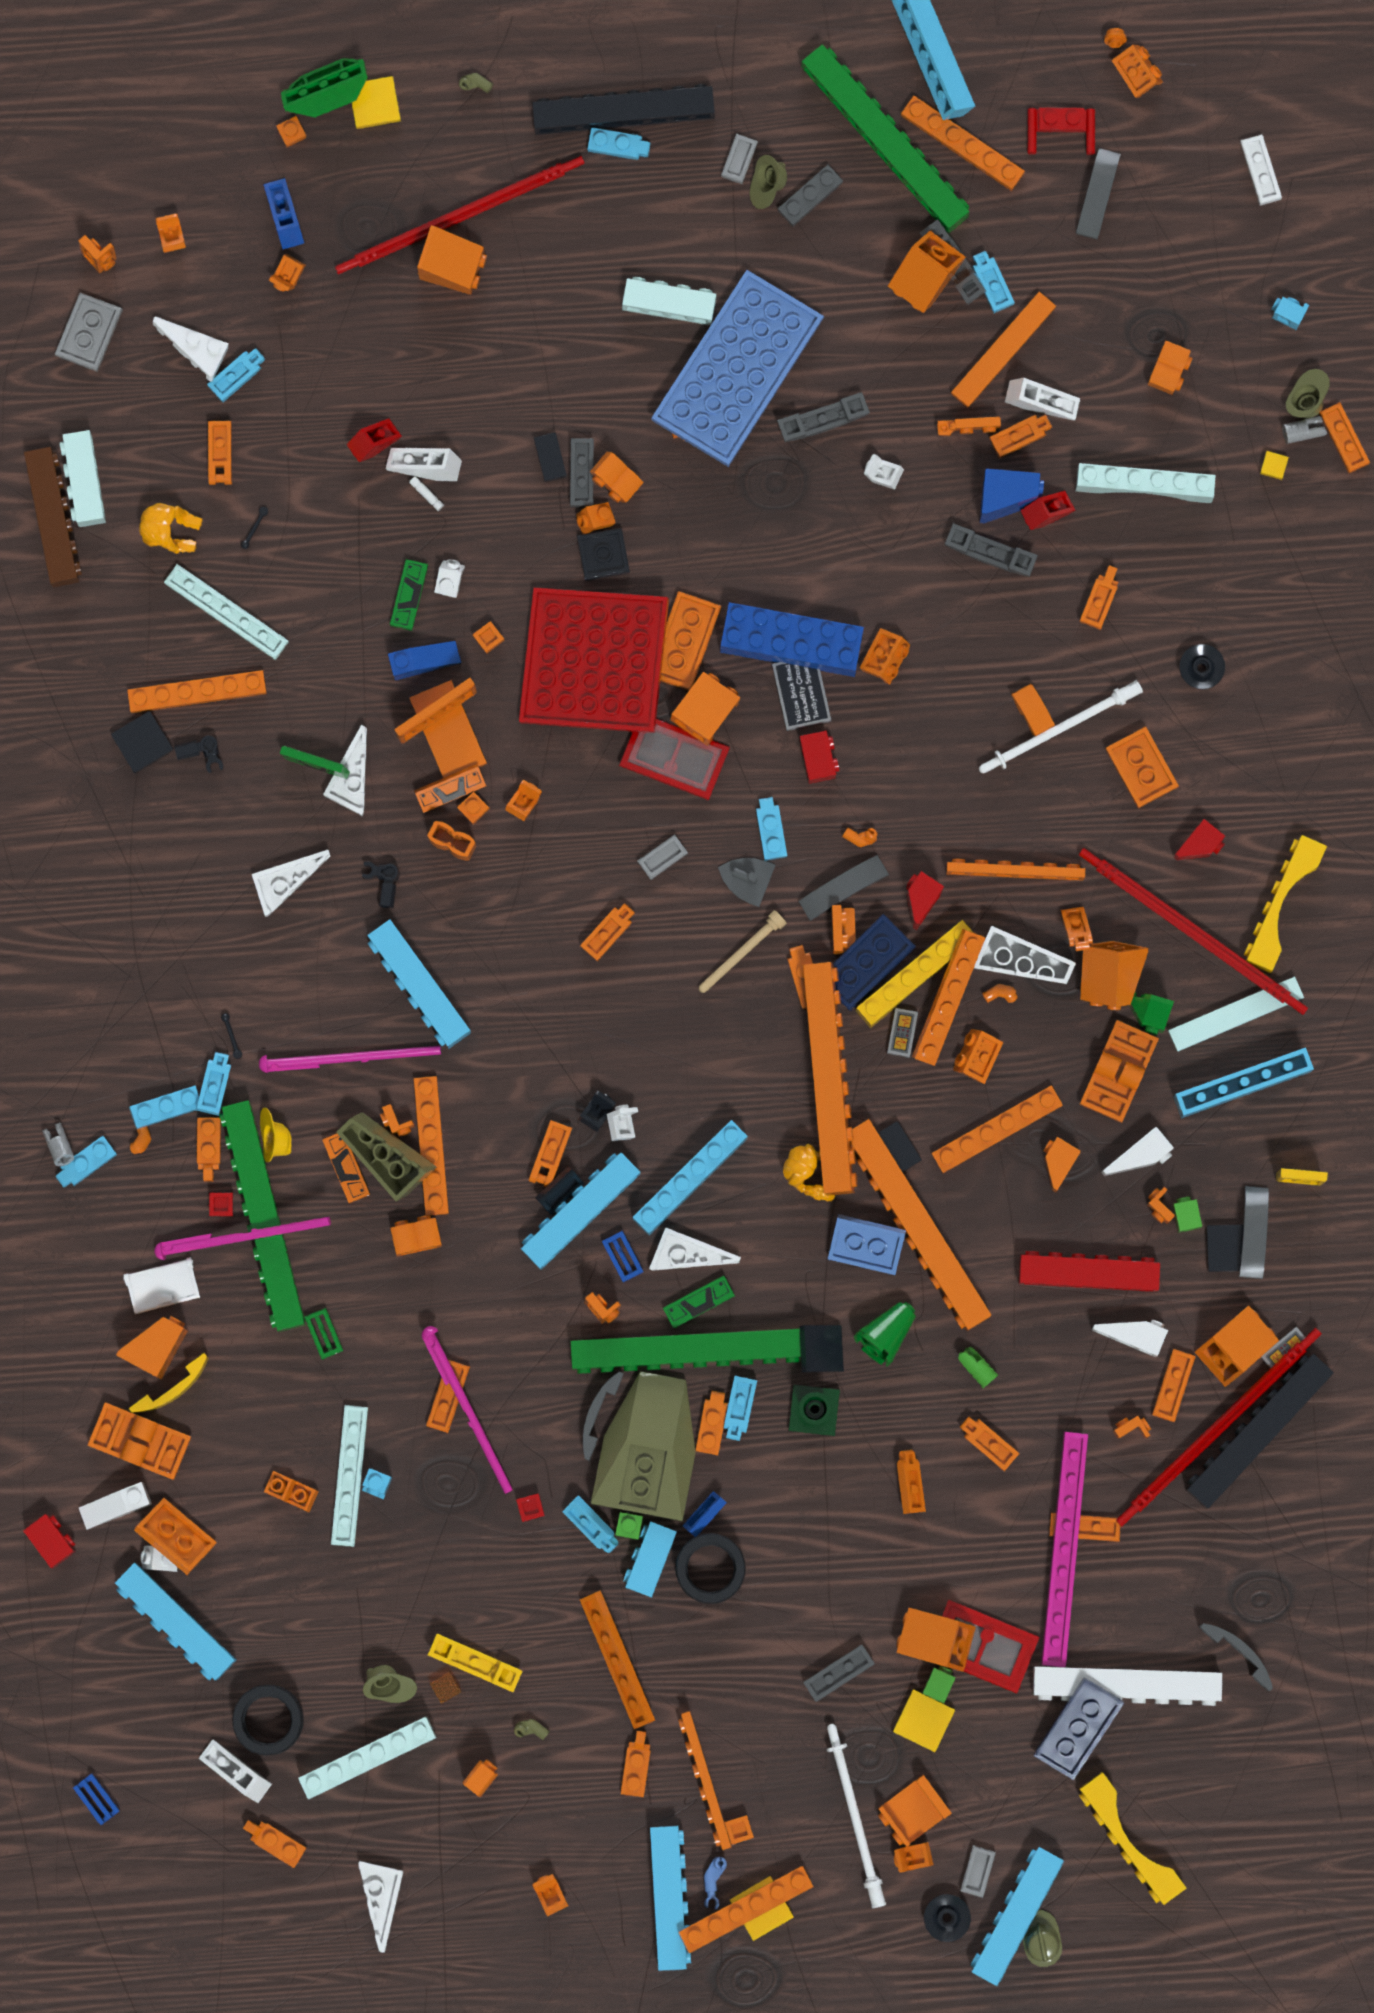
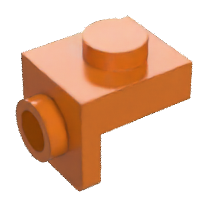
M175 213L156 218L164 253L186 248L178 214Z
M285 254L275 274L270 276L269 281L274 283L273 286L280 291H290L295 288L306 265Z
M609 502L587 506L576 514L577 524L582 534H589L593 530L611 527L616 524Z
M522 780L518 790L506 805L505 810L525 821L537 805L542 791L534 784Z
M391 1104L382 1107L384 1113L380 1114L385 1127H390L393 1135L404 1136L411 1132L410 1128L415 1127L412 1120L399 1125Z
M1164 1187L1160 1191L1156 1188L1148 1197L1151 1201L1147 1206L1154 1211L1152 1216L1158 1222L1162 1223L1164 1221L1168 1224L1175 1215L1159 1201L1167 1189Z
M1137 1416L1130 1421L1127 1417L1115 1424L1117 1429L1113 1431L1117 1439L1138 1427L1143 1437L1147 1438L1150 1436L1148 1431L1151 1428L1145 1418L1140 1419Z
M929 1842L894 1850V1863L899 1873L933 1865Z
M553 1874L543 1876L532 1884L547 1916L568 1907L562 1890Z

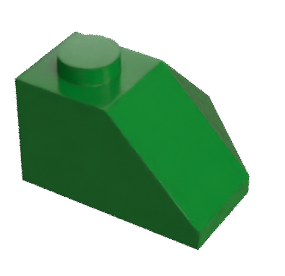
M1135 992L1129 1007L1140 1027L1145 1028V1032L1153 1035H1158V1032L1163 1033L1174 1001L1151 994L1137 997Z

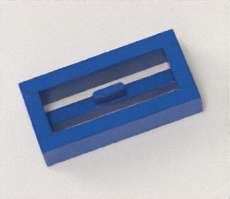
M623 1231L602 1241L623 1283L644 1273ZM621 1238L637 1269L636 1271H632L616 1239ZM610 1242H613L629 1273L625 1276L609 1246Z
M713 1491L682 1526L694 1537L698 1536L727 1502Z
M93 1773L73 1787L100 1825H103L120 1812ZM92 1781L94 1786L97 1788V1790L100 1792V1794L112 1808V1812H108L106 1807L103 1805V1803L100 1801V1799L88 1785V1782ZM84 1787L105 1815L104 1818L100 1816L80 1788Z

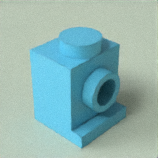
M1284 297L1282 299L1277 298L1271 309L1275 311L1272 318L1297 330L1309 305L1305 303L1302 307L1297 300L1290 297L1287 299Z
M369 1468L362 1485L364 1486L362 1491L384 1499L392 1477Z

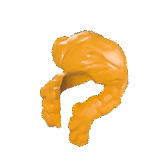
M156 503L142 513L139 532L146 545L150 547L161 546L175 554L196 551V541L190 539L172 540L170 525L174 518H176L178 524L199 530L202 526V518L189 514L188 511L183 510L179 506L174 507L163 503Z
M811 1144L791 1149L788 1159L783 1165V1174L788 1180V1184L816 1200L832 1201L835 1195L826 1196L821 1184L814 1186L804 1184V1180L813 1175L817 1167V1161H821L820 1152L816 1151Z

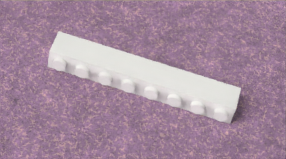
M1033 1667V1695H1038V1700H1052V1696H1061V1701H1069L1085 1677L1121 1700L1122 1698H1132V1703H1146V1699H1155V1704H1169V1699L1178 1700L1180 1705H1192V1700H1202V1705L1216 1706V1701H1222V1673Z

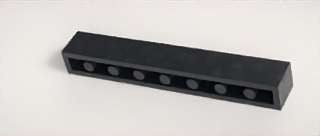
M698 84L694 88L686 89L684 86H676L671 88V90L664 91L661 88H653L649 92L641 93L639 90H631L627 94L619 95L616 92L605 93L604 96L597 97L594 94H586L582 98L575 99L571 96H564L559 98V100L552 101L549 98H541L537 102H532L535 135L591 130V128L607 129L715 119L712 86L707 87L706 84Z
M1312 1354L1310 1357L1305 1355L1296 1364L1299 1367L1294 1374L1289 1372L1281 1380L1284 1385L1278 1391L1274 1388L1265 1399L1268 1402L1262 1408L1258 1405L1249 1415L1252 1419L1248 1424L1242 1423L1234 1431L1236 1437L1231 1442L1227 1439L1218 1448L1221 1453L1215 1459L1211 1456L1202 1466L1205 1470L1199 1476L1195 1473L1186 1483L1189 1485L1186 1491L1205 1509L1211 1507L1334 1374L1315 1354Z

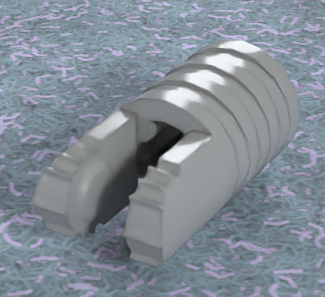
M1318 416L1283 424L1282 431L1286 444L1325 436L1327 434L1326 429L1319 426L1323 422L1322 417Z
M57 1123L55 1124V1129L59 1136L52 1138L47 1128L42 1130L54 1164L56 1166H65L74 1160V1155L62 1124Z

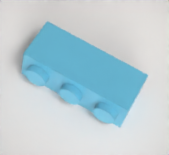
M650 1522L649 1526L644 1525L640 1538L644 1539L641 1548H635L631 1559L635 1561L633 1569H627L623 1582L627 1583L626 1588L652 1598L676 1536V1531Z

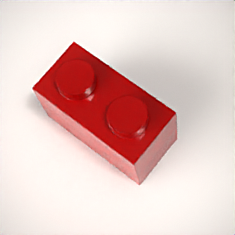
M827 731L800 736L799 741L808 783L812 784L836 779L839 765L837 758H832L831 750L835 749L832 736L828 737Z
M45 1514L23 1530V1532L49 1567L54 1569L76 1552L73 1548L76 1544L68 1534L65 1536L59 1530L62 1525L54 1515L50 1517L48 1514Z

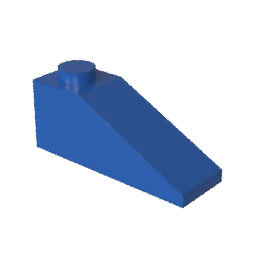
M285 178L263 184L282 249L304 244Z
M455 641L408 648L388 654L395 681L461 664Z

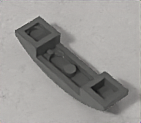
M1099 148L1076 234L1098 240L1120 153Z
M938 219L920 232L923 237L926 233L932 231L963 254ZM965 258L951 279L969 305L984 294L986 289L967 258Z
M860 392L842 398L840 402L801 415L797 413L779 419L777 423L784 442H789L835 429L870 414L863 393Z
M954 523L945 542V545L968 557L1030 577L1038 555L1018 547L1016 549L977 535L974 531Z
M878 855L827 882L798 902L808 919L812 921L829 911L832 905L839 904L862 889L882 880L889 874Z
M1245 1186L1239 1277L1263 1279L1268 1225V1188Z
M621 1372L615 1374L605 1383L588 1411L583 1432L585 1460L590 1461L598 1438L592 1437L590 1434L606 1393L616 1396L624 1375Z
M1201 1624L1199 1626L1215 1643L1224 1638L1256 1668L1250 1676L1266 1691H1270L1273 1688L1266 1668L1247 1644L1222 1628L1209 1624Z

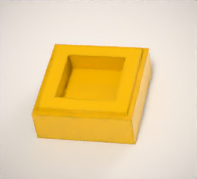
M1267 451L1260 474L1282 480L1289 457Z

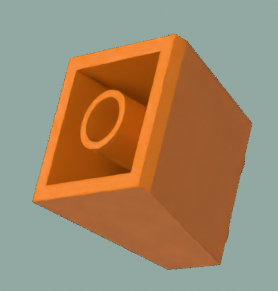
M431 225L417 266L419 279L471 295L473 289H477L480 282V276H477L479 269L484 268L487 255H485L484 247Z
M929 231L911 247L888 287L897 296L911 303L913 308L924 313L933 305L966 257L932 231Z
M1117 941L1089 944L1090 949L1083 950L1080 1000L1088 1001L1091 1006L1107 1005V1009L1121 1010V1006L1131 1005L1148 955V948Z
M1248 1305L1197 1349L1195 1354L1223 1386L1226 1387L1272 1348L1279 1339L1275 1336L1273 1330L1264 1324L1258 1313Z
M170 1316L169 1320L162 1317L121 1348L116 1355L153 1376L162 1379L188 1330L183 1328L185 1323L172 1316Z
M908 1608V1612L903 1617L904 1627L902 1634L897 1639L896 1653L964 1672L976 1627L957 1620Z

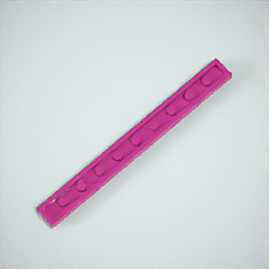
M1064 1432L1041 1661V1665L1066 1668L1088 1434Z

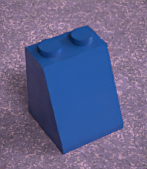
M985 469L980 523H987L1016 513L1042 497L1044 480H1040V473Z

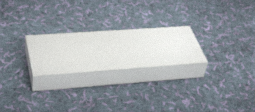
M1263 135L1241 140L1240 145L1259 205L1281 200V192Z

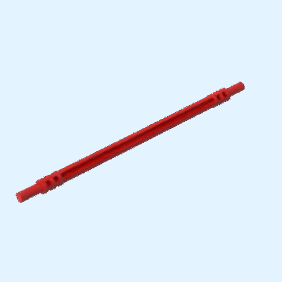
M579 156L566 163H558L362 251L354 255L355 258L335 266V269L339 275L357 266L362 267L426 238L431 225L442 230L565 176L566 172L585 164L582 156Z
M1085 848L1081 850L1079 856L1096 867V871L1278 1001L1287 1003L1302 1015L1306 1013L1308 1007L1291 996L1290 991L1104 859L1100 860Z
M1314 1328L1300 1343L1296 1342L1272 1368L1131 1502L1132 1505L1117 1518L1116 1522L1123 1527L1137 1512L1143 1511L1165 1487L1307 1352L1306 1349L1322 1335L1321 1332Z

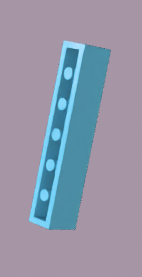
M892 0L942 119L947 120L964 116L975 107V104L931 1Z
M390 919L368 934L370 941L367 944L374 954L379 952L383 957V960L380 962L387 972H394L397 977L394 979L395 983L401 991L407 990L410 995L407 998L414 1009L420 1008L424 1014L421 1016V1019L428 1028L433 1026L437 1032L434 1037L441 1046L446 1044L450 1049L471 1033L468 1026Z
M1303 1048L1179 1092L1173 1098L1180 1117L1184 1118L1310 1073L1314 1068L1307 1049Z
M731 1120L633 1216V1220L650 1236L748 1139V1136Z
M615 1153L610 1156L605 1162L607 1166L601 1172L597 1169L588 1178L591 1181L588 1185L578 1187L572 1193L574 1198L568 1204L564 1201L555 1210L557 1214L551 1220L546 1218L538 1226L541 1230L535 1236L531 1233L522 1241L524 1246L521 1250L540 1270L641 1174L622 1153L618 1156Z
M134 1563L115 1582L118 1586L116 1591L125 1599L130 1597L135 1602L133 1607L142 1616L146 1613L152 1619L150 1624L157 1631L160 1632L163 1629L169 1635L166 1639L175 1648L180 1646L185 1651L183 1656L190 1663L194 1664L197 1662L202 1667L200 1672L209 1681L212 1678L217 1681L235 1663L236 1659L137 1563Z
M678 1826L650 1827L658 1971L687 1969V1964L691 1963V1953L687 1952L678 1934L679 1931L689 1927V1925L684 1926V1916H688V1901L683 1902L682 1892H687L686 1878H681V1868H686L685 1854H680V1845H684L683 1830L679 1831Z
M1038 1847L1037 1851L1034 1849L1031 1851L1026 1861L1030 1863L1026 1872L1021 1870L1015 1881L1019 1884L1015 1892H1009L1004 1902L1007 1904L1004 1913L999 1911L993 1922L996 1925L995 1930L992 1934L987 1933L982 1943L985 1946L982 1954L979 1955L977 1953L970 1965L974 1967L972 1973L995 1986L999 1985L1064 1863V1860Z

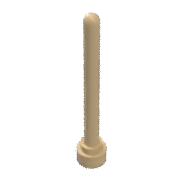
M774 910L768 915L767 924L699 986L700 992L705 993L771 931H776L778 928L781 929L787 924L777 911Z

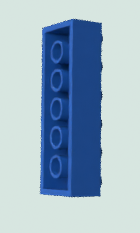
M729 602L720 653L774 663H788L820 669L823 672L855 677L864 627Z

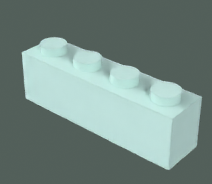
M633 277L632 279H627L622 308L623 311L711 325L716 304V294L712 293L713 291L701 288L697 291L691 290L686 285L674 287L668 286V283L663 281L650 283L646 282L644 278Z
M90 430L63 434L64 442H60L62 456L66 455L67 464H63L65 477L70 478L71 485L67 486L69 500L73 499L74 507L70 508L72 521H76L79 527L106 523L92 434Z

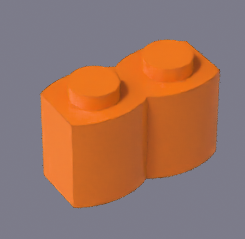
M1165 341L1147 385L1173 395L1175 390L1179 391L1184 381V378L1180 377L1183 369L1188 371L1193 359L1189 357L1191 350Z
M608 451L590 471L594 476L592 478L593 482L601 488L605 486L610 491L608 493L609 497L617 503L619 501L627 503L644 483L615 454Z
M440 821L433 823L427 835L428 840L433 846L441 850H449L453 856L460 860L469 861L477 847L471 836L463 832H455L451 826Z
M430 1215L418 1217L417 1222L408 1224V1220L395 1222V1227L390 1228L397 1257L442 1247L436 1218H431Z
M488 1759L485 1762L480 1760L462 1784L481 1797L499 1775L496 1772L498 1767Z

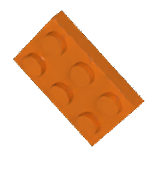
M1147 727L1105 748L1138 809L1179 787Z
M165 1498L134 1529L136 1533L186 1575L199 1564L217 1543Z

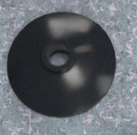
M1198 644L1184 652L1180 660L1179 670L1183 680L1189 686L1204 690L1214 687L1221 681L1225 673V661L1216 648L1206 644ZM1204 665L1206 670L1199 672L1197 666Z
M944 1894L935 1897L929 1902L924 1912V1924L927 1931L932 1937L943 1942H953L963 1937L971 1923V1914L967 1904L955 1895ZM945 1913L951 1915L949 1922H944L942 1919Z

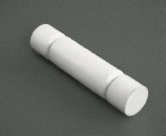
M416 476L410 480L409 483L437 511L443 508L444 504L423 483H420Z

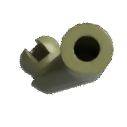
M478 73L463 76L459 80V87L463 90L480 88L484 92L489 93L493 83Z
M534 1719L520 1721L514 1728V1733L517 1737H524L534 1733L541 1740H544L550 1732Z

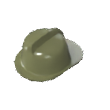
M764 155L759 158L750 186V200L758 209L767 208L773 202L776 192L782 190L787 182L785 164L776 162L771 155Z
M1312 369L1302 374L1286 400V409L1289 414L1305 420L1313 418L1321 412L1323 400L1330 387V379L1324 371Z
M380 1665L367 1669V1679L363 1686V1693L367 1698L401 1703L408 1701L416 1694V1682L412 1678L397 1674L391 1666Z
M1038 1910L1023 1938L1024 1950L1028 1960L1039 1967H1048L1055 1964L1062 1953V1943L1057 1922L1050 1913L1044 1910Z

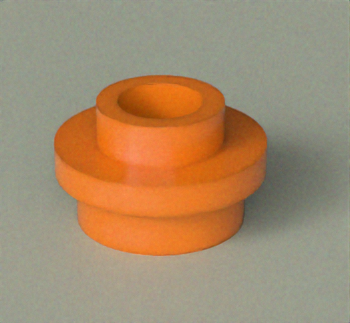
M1120 28L1109 29L1104 37L1105 44L1111 48H1119L1127 41V36Z

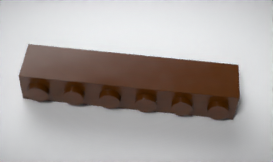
M51 447L24 452L50 584L55 588L79 583V575H82L80 562H76L74 557L78 550L76 541L71 540L70 537L73 525L71 518L66 517L65 510H68L69 506L67 497H62L61 488H65L62 474L58 475L56 467L60 466L58 453H53Z

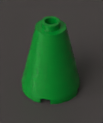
M898 1302L857 1331L854 1335L855 1342L858 1344L860 1341L864 1345L861 1350L872 1360L881 1365L886 1362L888 1367L893 1362L916 1318L914 1308L906 1302L904 1304Z

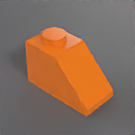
M1059 1137L1055 1141L1050 1140L1043 1151L1047 1153L1044 1161L1051 1188L1054 1192H1057L1081 1152Z

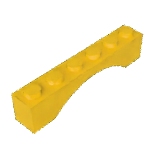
M1303 835L1299 838V841L1294 839L1289 852L1293 853L1290 861L1285 860L1280 871L1284 874L1281 882L1276 880L1271 891L1274 894L1272 902L1267 901L1262 914L1266 915L1263 923H1257L1253 935L1256 936L1253 944H1248L1244 956L1247 957L1246 961L1254 967L1269 974L1273 971L1282 950L1278 937V918L1283 900L1296 882L1318 868L1327 848L1326 845Z
M963 920L856 1008V1012L870 1028L950 962L962 929L972 932Z
M1103 1772L1079 1788L1081 1791L1080 1799L1086 1807L1091 1805L1096 1813L1093 1814V1817L1100 1826L1104 1824L1110 1831L1106 1835L1114 1846L1118 1843L1123 1849V1852L1120 1854L1128 1865L1133 1863L1137 1871L1134 1874L1142 1884L1146 1882L1151 1890L1148 1893L1155 1903L1160 1901L1165 1905L1187 1889L1173 1869L1161 1866L1147 1859L1130 1843L1118 1818L1117 1791Z

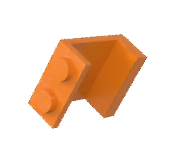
M703 672L674 710L670 721L708 746L713 740L715 732L732 709L739 705L740 697L738 692L732 687L728 686L726 688L720 684V680L715 675Z
M922 1775L878 1809L881 1813L877 1816L885 1827L890 1824L895 1832L891 1835L899 1846L904 1843L908 1847L910 1843L952 1813L926 1777Z

